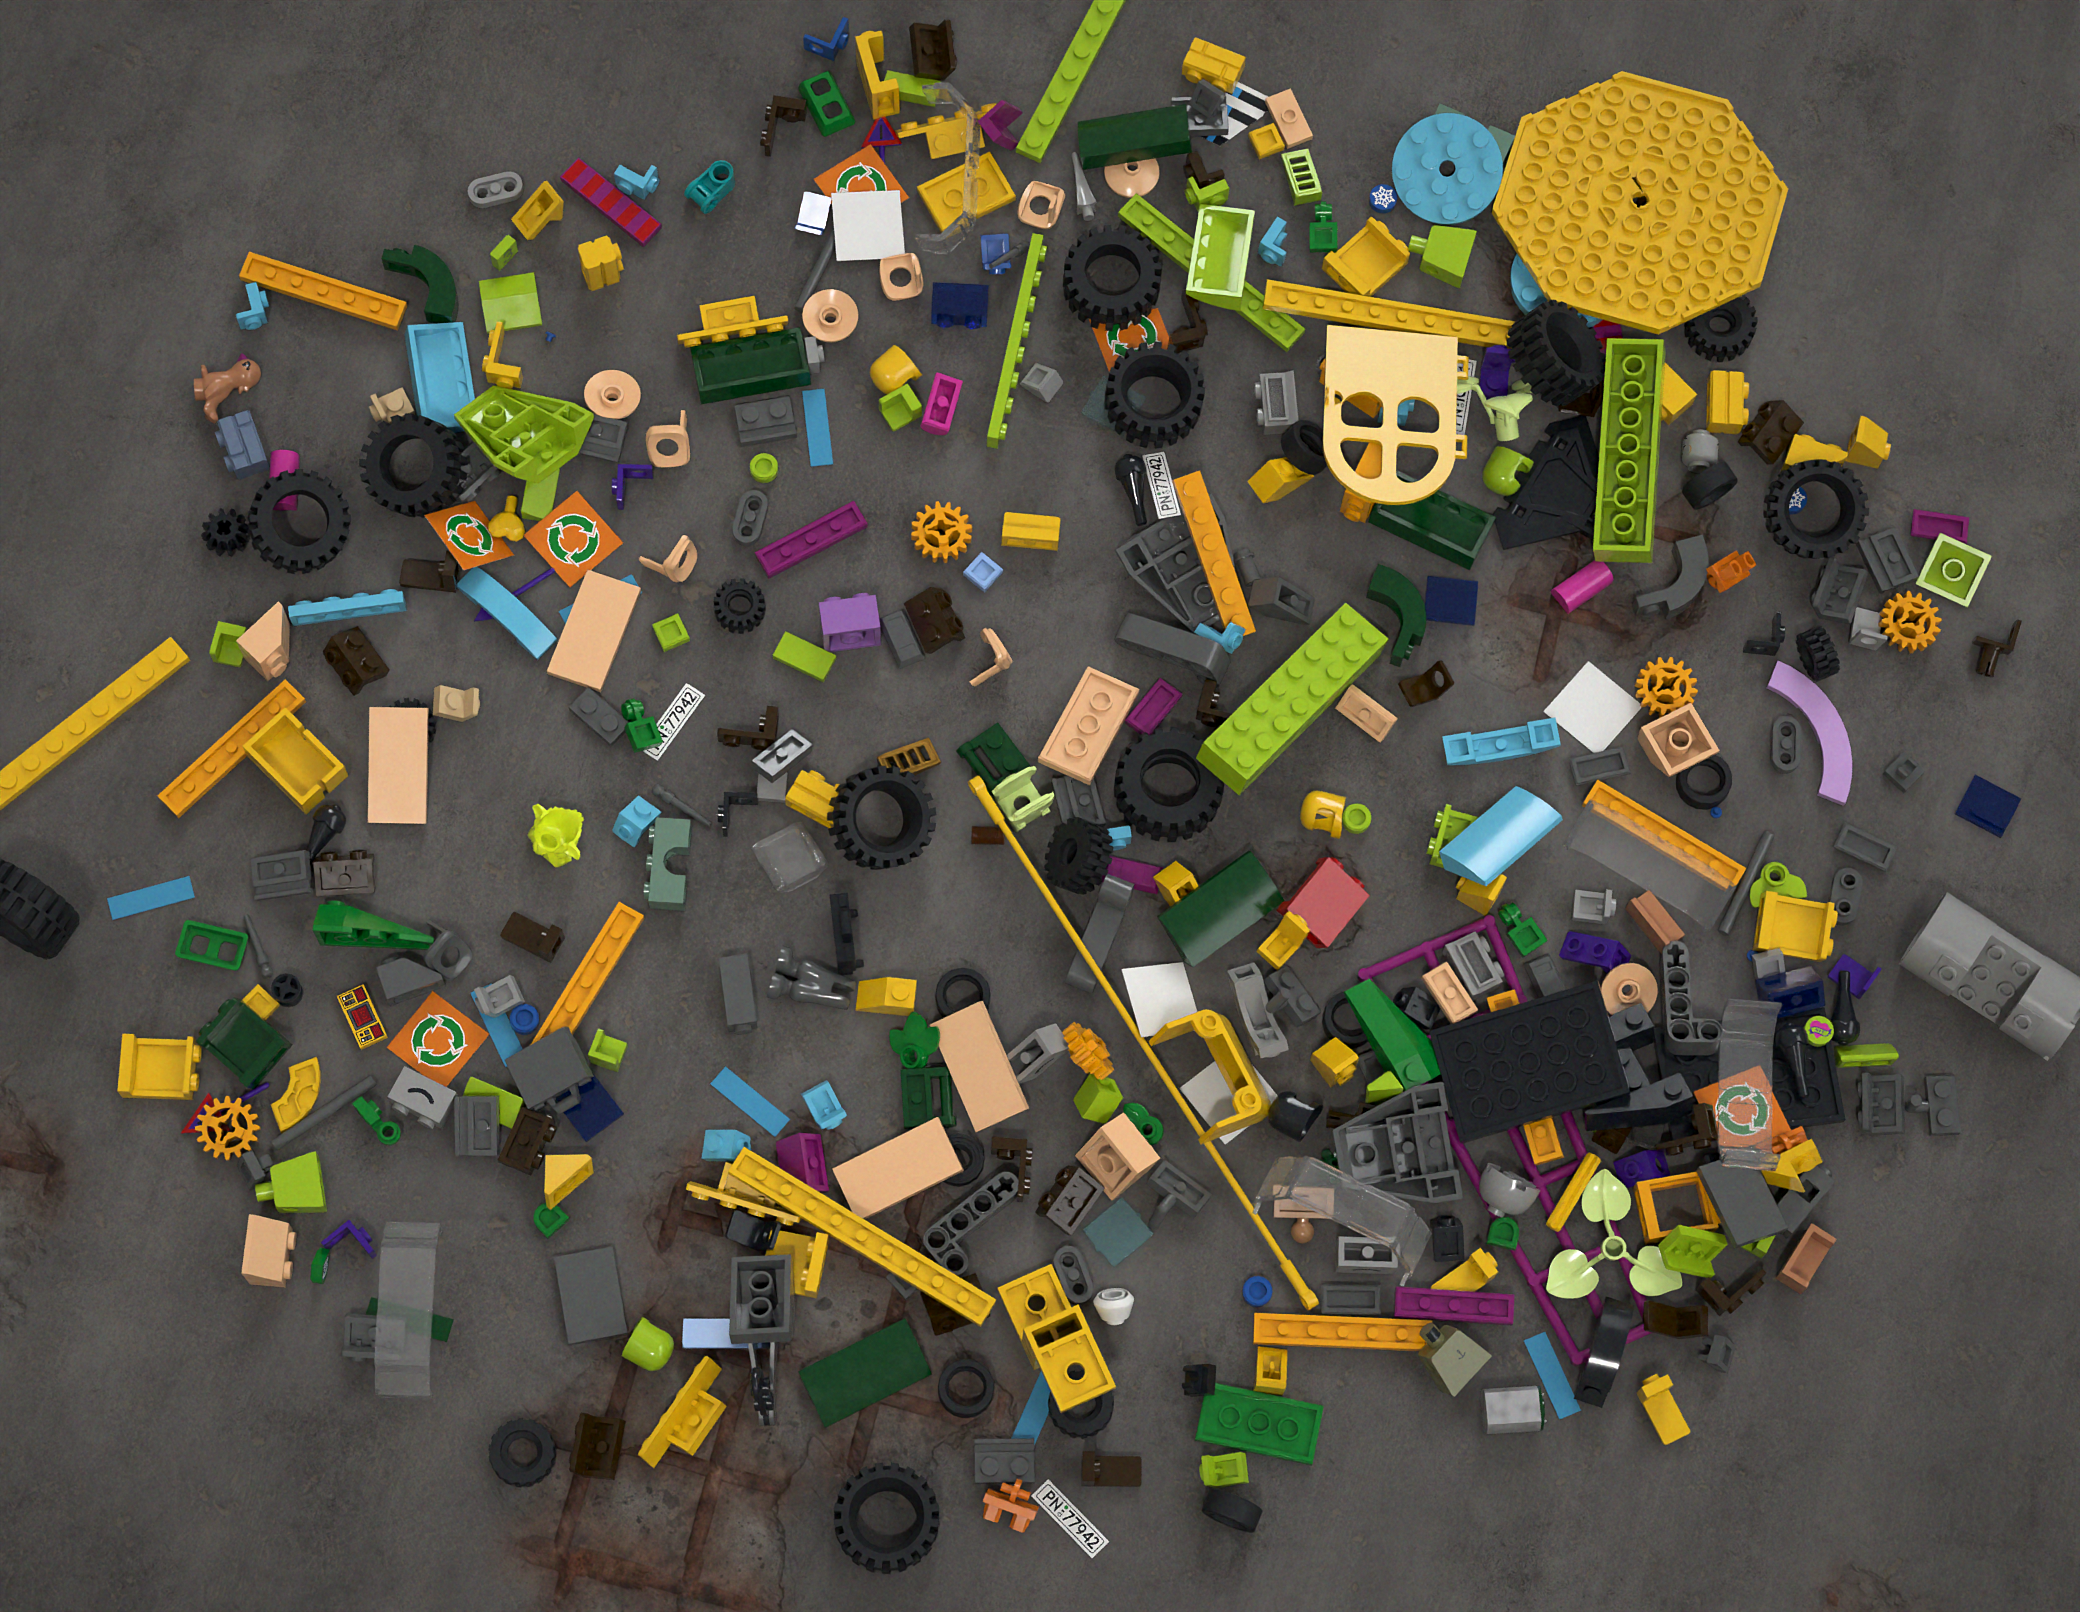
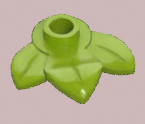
M1771 862L1763 867L1760 879L1752 884L1749 898L1752 907L1757 908L1759 907L1761 893L1765 891L1777 892L1780 896L1797 899L1806 898L1807 891L1800 877L1789 874L1788 869L1783 864ZM1776 873L1779 876V881L1771 880L1770 874Z

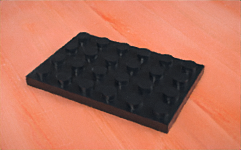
M1598 981L1429 1031L1459 1140L1462 1144L1631 1094Z
M1825 1007L1718 1020L1717 1022L1723 1028V1035L1718 1050L1712 1055L1672 1054L1665 1048L1663 1027L1654 1028L1653 1042L1660 1080L1681 1073L1693 1095V1105L1699 1104L1694 1091L1760 1066L1790 1129L1800 1126L1811 1127L1842 1123L1846 1120L1831 1040L1826 1045L1820 1047L1812 1046L1809 1043L1806 1044L1805 1076L1809 1096L1805 1098L1798 1097L1794 1077L1781 1050H1778L1775 1044V1034L1784 1024L1793 1023L1804 1028L1806 1022L1814 1016L1826 1018ZM1706 1034V1035H1702V1036H1703L1704 1038H1706V1039H1709V1040L1714 1039V1038H1713L1712 1036H1710V1035H1707V1034ZM1673 1035L1677 1039H1685L1682 1035ZM1693 1108L1691 1114L1668 1123L1671 1141L1699 1134L1692 1124L1691 1115L1694 1114Z

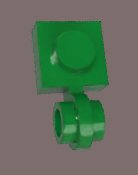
M1321 201V204H1315V221L1321 222L1310 223V253L1337 252L1338 225L1337 222H1327L1332 221V204Z
M633 698L626 700L621 705V712L625 720L631 721L625 725L624 729L634 753L659 747L663 740L653 716L643 719L644 707L642 702Z
M1513 902L1511 904L1505 903L1501 906V910L1498 912L1500 919L1506 926L1512 924L1515 927L1506 935L1522 958L1548 941L1532 917L1521 923L1519 918L1522 917V914Z
M361 1096L352 1103L358 1114L377 1133V1137L382 1144L390 1146L399 1141L401 1137L399 1126L392 1121L383 1122L379 1117L383 1112L372 1100L366 1102ZM387 1130L394 1131L391 1137H385L384 1133Z

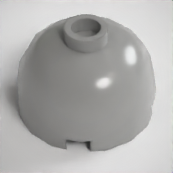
M1487 1163L1479 1181V1191L1482 1199L1489 1204L1487 1210L1500 1217H1503L1505 1213L1518 1215L1527 1211L1535 1202L1540 1189H1536L1534 1184L1511 1171H1503L1501 1173L1499 1172L1500 1166Z

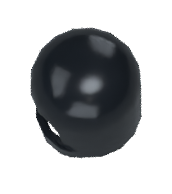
M1293 1091L1282 1092L1274 1099L1268 1113L1269 1123L1275 1130L1301 1142L1321 1114L1323 1105L1316 1101L1309 1105L1303 1104L1296 1100L1297 1093Z

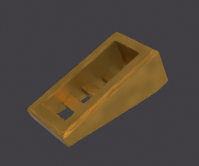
M929 738L889 751L877 757L879 767L886 766V768L891 767L890 763L895 762L896 766L901 768L900 772L909 771L914 776L941 764ZM925 748L931 760L925 762L920 749ZM911 753H915L920 764H914L910 756ZM905 757L909 768L904 769L900 758Z

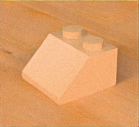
M277 602L236 640L244 659L267 681L273 676L275 678L280 676L285 671L286 664L289 662L290 623L283 606Z
M1692 703L1641 727L1637 738L1650 762L1668 777L1720 751Z
M1124 1112L1102 1126L1075 1155L1093 1179L1105 1188L1103 1191L1111 1201L1146 1174L1160 1159L1153 1147L1145 1140Z
M249 1214L241 1273L250 1285L285 1287L286 1279H291L293 1262L289 1261L290 1250H295L296 1232H292L293 1229L289 1223Z

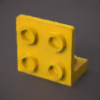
M779 1231L774 1249L766 1251L765 1256L791 1254L796 1295L812 1298L818 1297L829 1244V1235L817 1232L816 1237Z

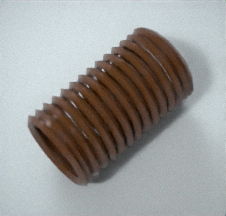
M972 826L971 844L1004 845L1005 835L1000 827L997 826L996 828L995 826Z

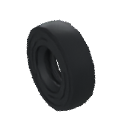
M959 1133L948 1135L954 1150L960 1149L965 1151L970 1161L964 1171L943 1182L957 1187L969 1185L983 1171L985 1160L983 1149L975 1139L968 1135Z

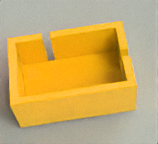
M286 707L243 745L247 757L305 814H308L325 798L324 790L331 793L348 777L345 766L308 729L305 730L303 724Z

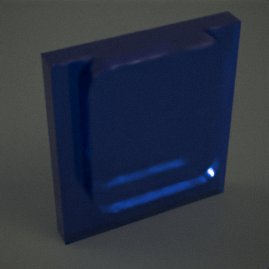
M1428 576L1424 604L1426 621L1474 626L1478 581Z
M1974 775L1955 815L2001 838L2021 798Z
M594 1074V1077L591 1078L592 1081L583 1086L578 1085L581 1102L563 1112L585 1142H588L624 1115ZM570 1090L559 1096L557 1101L559 1102L570 1096Z

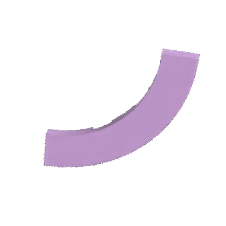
M1777 661L1767 689L1787 699L1796 708H1799L1809 720L1808 723L1816 736L1818 744H1820L1822 752V776L1817 796L1844 806L1852 779V755L1842 719L1834 705L1815 683L1793 667Z

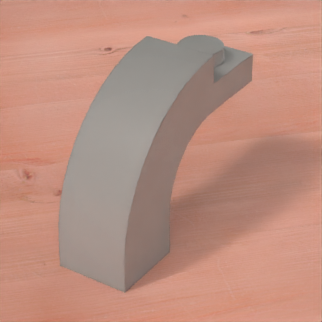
M1250 963L1228 970L1227 974L1234 1002L1246 1037L1255 1056L1259 1055L1260 1058L1275 1057L1281 1052L1289 1050L1287 1040L1278 1027L1273 1013L1266 1011L1268 998L1262 974L1256 964Z

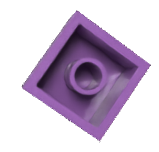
M859 593L848 599L830 597L825 599L824 602H819L824 650L836 652L881 645L876 595L869 596L868 593Z

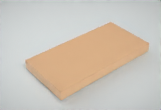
M587 570L547 669V674L601 692L640 596L641 588Z
M1088 666L1038 757V762L1090 785L1139 694V689Z
M369 707L368 823H427L429 708Z
M979 1001L930 1024V1027L937 1026L939 1028V1048L975 1132L984 1130L1029 1109L983 1001Z
M938 1117L833 1168V1172L851 1211L864 1220L964 1171Z

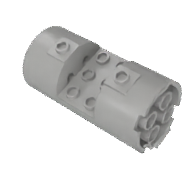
M1948 892L1941 897L1899 962L1900 966L1946 996L1951 994L1997 1024L1999 1030L2047 1061L2062 1046L2080 1018L2079 976L2048 956L2042 955Z

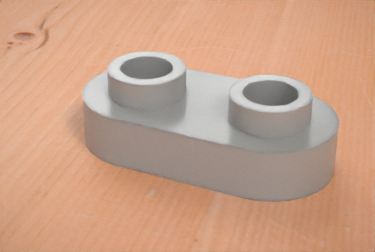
M503 172L478 178L472 181L468 187L469 200L478 208H487L515 201L523 193L522 179L514 172ZM508 186L514 187V190L508 192L505 190V188ZM480 193L487 194L485 198L478 197Z

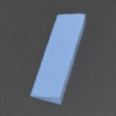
M683 1319V1349H749L748 1343L731 1344L729 1336L730 1319ZM770 1342L757 1343L759 1349H770Z

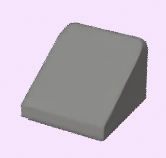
M1035 363L1020 385L1043 401L1050 402L1062 386L1063 380L1056 370Z

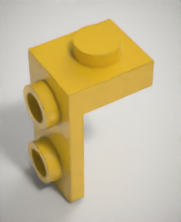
M497 321L495 330L491 329L489 333L488 346H491L489 356H484L482 372L486 373L489 383H494L499 387L508 389L513 387L521 388L523 380L521 367L498 363L505 330L503 322Z
M1288 911L1277 929L1263 942L1256 952L1278 971L1301 947L1310 932L1306 921L1301 916L1293 915Z
M1479 1248L1470 1255L1466 1262L1437 1281L1430 1289L1476 1292L1495 1278L1498 1273L1496 1269L1498 1264L1489 1252L1484 1253Z
M1655 1374L1643 1380L1644 1386L1638 1390L1637 1395L1663 1445H1668L1688 1435L1690 1429L1669 1391L1673 1386L1669 1375L1667 1374L1660 1378L1658 1374Z

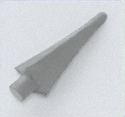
M1073 152L1071 156L1075 174L1077 215L1082 213L1083 219L1090 221L1094 219L1093 212H1096L1094 207L1096 200L1084 176L1078 154Z

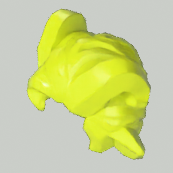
M539 804L533 805L532 808L536 819L527 835L533 843V851L543 856L556 868L572 861V857L579 860L580 851L576 846L582 832L581 827L584 821L582 813L577 812L576 809L570 810L555 806L546 810Z

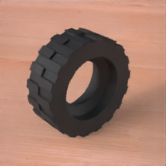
M1074 1370L1070 1371L1068 1376L1072 1380H1080L1084 1377L1085 1372L1084 1370L1077 1372ZM1112 1390L1094 1398L1096 1402L1095 1410L1091 1416L1084 1419L1073 1417L1068 1410L1060 1413L1050 1392L1048 1413L1053 1420L1054 1426L1058 1427L1061 1433L1064 1435L1066 1433L1072 1438L1081 1437V1439H1085L1088 1436L1092 1435L1093 1437L1097 1435L1099 1431L1106 1427L1112 1417L1114 1409Z
M518 1418L515 1421L510 1420L504 1426L501 1425L497 1433L493 1434L491 1438L492 1442L491 1445L489 1444L488 1449L489 1461L496 1475L504 1480L505 1483L520 1488L522 1486L531 1487L537 1482L538 1484L542 1482L545 1476L548 1477L551 1473L550 1470L556 1462V1448L551 1434L542 1424H538L532 1419L524 1420V1418ZM520 1438L531 1440L537 1447L536 1460L530 1466L524 1468L514 1466L508 1459L509 1446L513 1441Z

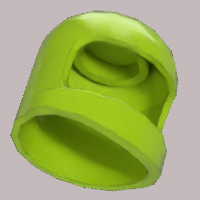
M1497 446L1484 467L1482 473L1483 483L1496 494L1503 496L1512 495L1520 488L1519 482L1514 477L1515 471L1530 472L1534 461L1511 449Z
M641 1317L621 1356L643 1369L658 1371L670 1359L674 1349V1341L666 1331L657 1328L649 1323V1320Z

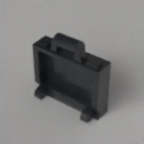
M848 893L830 894V910L838 974L851 975L853 971H856V968L864 967V960H855L851 918L858 917V910L849 909Z

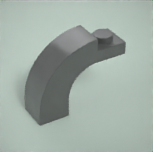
M1703 535L1675 542L1671 552L1678 570L1677 581L1667 589L1637 596L1632 604L1635 616L1644 614V617H1650L1662 610L1666 620L1685 611L1694 602L1705 582L1708 573L1706 568L1709 567L1708 550Z

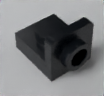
M1418 987L1402 988L1393 999V1003L1411 1021L1425 1030L1432 1029L1441 1009L1432 996Z
M1441 1215L1437 1217V1220H1430V1228L1433 1235L1434 1261L1465 1260L1464 1232L1461 1221L1452 1215Z

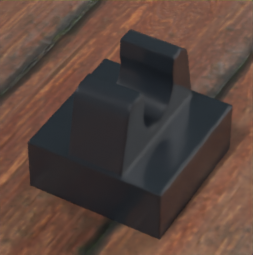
M1197 1364L1183 1367L1185 1372V1383H1182L1184 1395L1190 1397L1215 1395L1216 1365Z

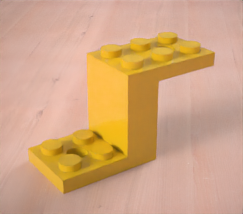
M1052 1264L997 1288L1033 1370L1041 1369L1060 1413L1116 1389L1113 1378L1079 1305L1071 1307ZM1033 1296H1040L1045 1301V1306L1040 1311H1033L1028 1306V1300ZM1077 1364L1084 1369L1085 1375L1082 1379L1072 1380L1069 1378L1067 1369L1071 1365Z

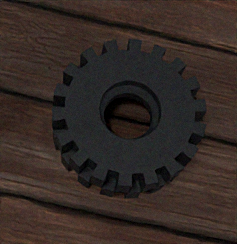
M1740 297L1735 298L1685 322L1684 327L1686 329L1684 334L1685 338L1690 337L1688 341L1690 348L1696 345L1695 353L1699 356L1702 352L1706 353L1705 359L1711 361L1713 356L1717 357V362H1723L1725 357L1728 358V361L1734 360L1736 354L1741 356L1745 349H1748L1757 329L1755 327L1758 323V318L1754 317L1756 313L1754 306L1748 307L1750 300L1747 297L1744 300L1740 299ZM1715 317L1724 318L1730 323L1731 330L1727 334H1718L1710 328V321Z
M1075 817V819L1069 818L1067 819V824L1062 823L1059 826V832L1055 831L1053 833L1054 840L1053 842L1049 841L1047 846L1050 848V851L1045 853V860H1048V863L1044 865L1045 871H1048L1046 876L1048 880H1051V884L1076 894L1084 895L1087 894V891L1092 892L1095 890L1094 884L1099 886L1102 883L1101 876L1107 875L1109 871L1106 869L1107 864L1111 865L1112 862L1109 854L1113 853L1114 849L1109 844L1113 842L1112 836L1108 835L1110 833L1108 829L1080 817Z

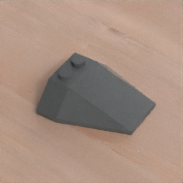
M1210 493L1208 495L1235 569L1226 520L1213 495ZM1180 508L1181 515L1159 520L1132 536L1117 547L1115 552L1128 575L1187 629L1196 634L1194 632L1199 623L1210 626L1220 620L1183 511Z
M1443 1082L1413 1086L1332 1130L1342 1189L1429 1203L1463 1199L1459 1171L1454 1169L1445 1117V1111H1448Z

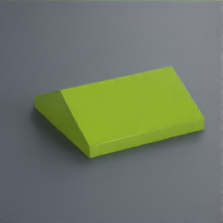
M534 272L479 281L487 334L490 333L491 329L495 330L497 321L503 322L505 331L542 325Z
M1939 533L1916 584L1968 607L1992 556Z

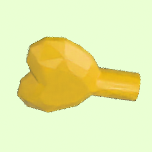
M507 496L504 511L497 513L489 522L488 531L492 536L498 538L506 536L509 540L515 542L523 539L525 533L524 525L515 514L518 502L517 497Z

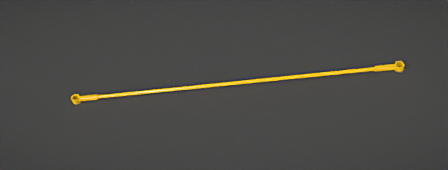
M980 776L972 778L968 781L970 790L978 797L995 825L998 824L1198 1136L1201 1137L1205 1131L1145 1038L1141 1037L1138 1027L1006 825L1005 817L988 793L984 781ZM1212 1142L1204 1143L1281 1263L1280 1267L1298 1293L1301 1303L1308 1311L1319 1304L1316 1295L1307 1287L1291 1260H1287Z

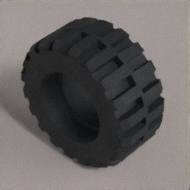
M1161 727L1154 729L1152 735H1148L1146 732L1139 735L1138 741L1136 743L1131 741L1126 747L1125 754H1121L1115 773L1114 797L1117 799L1116 806L1119 813H1124V821L1129 826L1132 824L1136 826L1137 833L1143 836L1147 832L1151 834V840L1159 841L1160 837H1167V842H1176L1177 837L1182 836L1186 840L1192 838L1193 832H1202L1206 829L1207 823L1212 822L1215 818L1224 792L1225 783L1196 759L1205 739L1196 740L1194 738L1195 733L1187 730L1186 734L1178 733L1179 728L1170 727V732H1163ZM1162 763L1180 765L1194 777L1196 781L1195 794L1191 800L1179 806L1168 807L1159 805L1152 801L1143 791L1142 779L1145 772L1151 767Z
M0 859V936L36 957L46 960L56 957L79 926L78 912L74 910L71 904L65 901L66 899L57 894L50 886L41 882L40 879L32 876L24 869Z

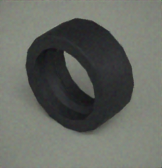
M1308 420L1295 422L1281 438L1282 450L1286 458L1297 469L1307 474L1316 475L1327 467L1323 453V429Z
M1723 461L1708 467L1693 477L1683 487L1682 493L1694 510H1698L1712 504L1728 493L1737 484L1738 479L1729 465Z
M1713 755L1679 772L1676 776V789L1679 797L1687 805L1695 809L1708 810L1717 807L1725 800L1732 786V772L1729 765L1717 755ZM1708 766L1719 774L1721 786L1714 795L1709 797L1700 796L1689 788L1687 783L1688 774L1694 767Z
M962 967L953 969L942 976L937 984L935 1001L937 1010L943 1018L956 1013L946 1002V991L950 985L961 980L969 981L977 987L980 993V1001L984 1002L988 1011L991 993L989 984L983 975L973 969Z
M1340 992L1331 998L1325 1007L1322 1020L1324 1032L1330 1040L1336 1037L1350 1049L1362 1047L1369 1042L1364 1032L1355 1036H1347L1340 1033L1334 1025L1333 1018L1337 1008L1349 1003L1344 993Z
M971 1359L956 1360L946 1366L940 1375L938 1383L939 1400L945 1410L956 1417H976L986 1411L992 1402L995 1388L993 1376L987 1367L978 1361ZM959 1372H973L983 1382V1395L973 1405H959L949 1395V1382Z
M1219 1489L1209 1490L1201 1510L1206 1516L1217 1522L1249 1533L1255 1532L1263 1512L1256 1504Z

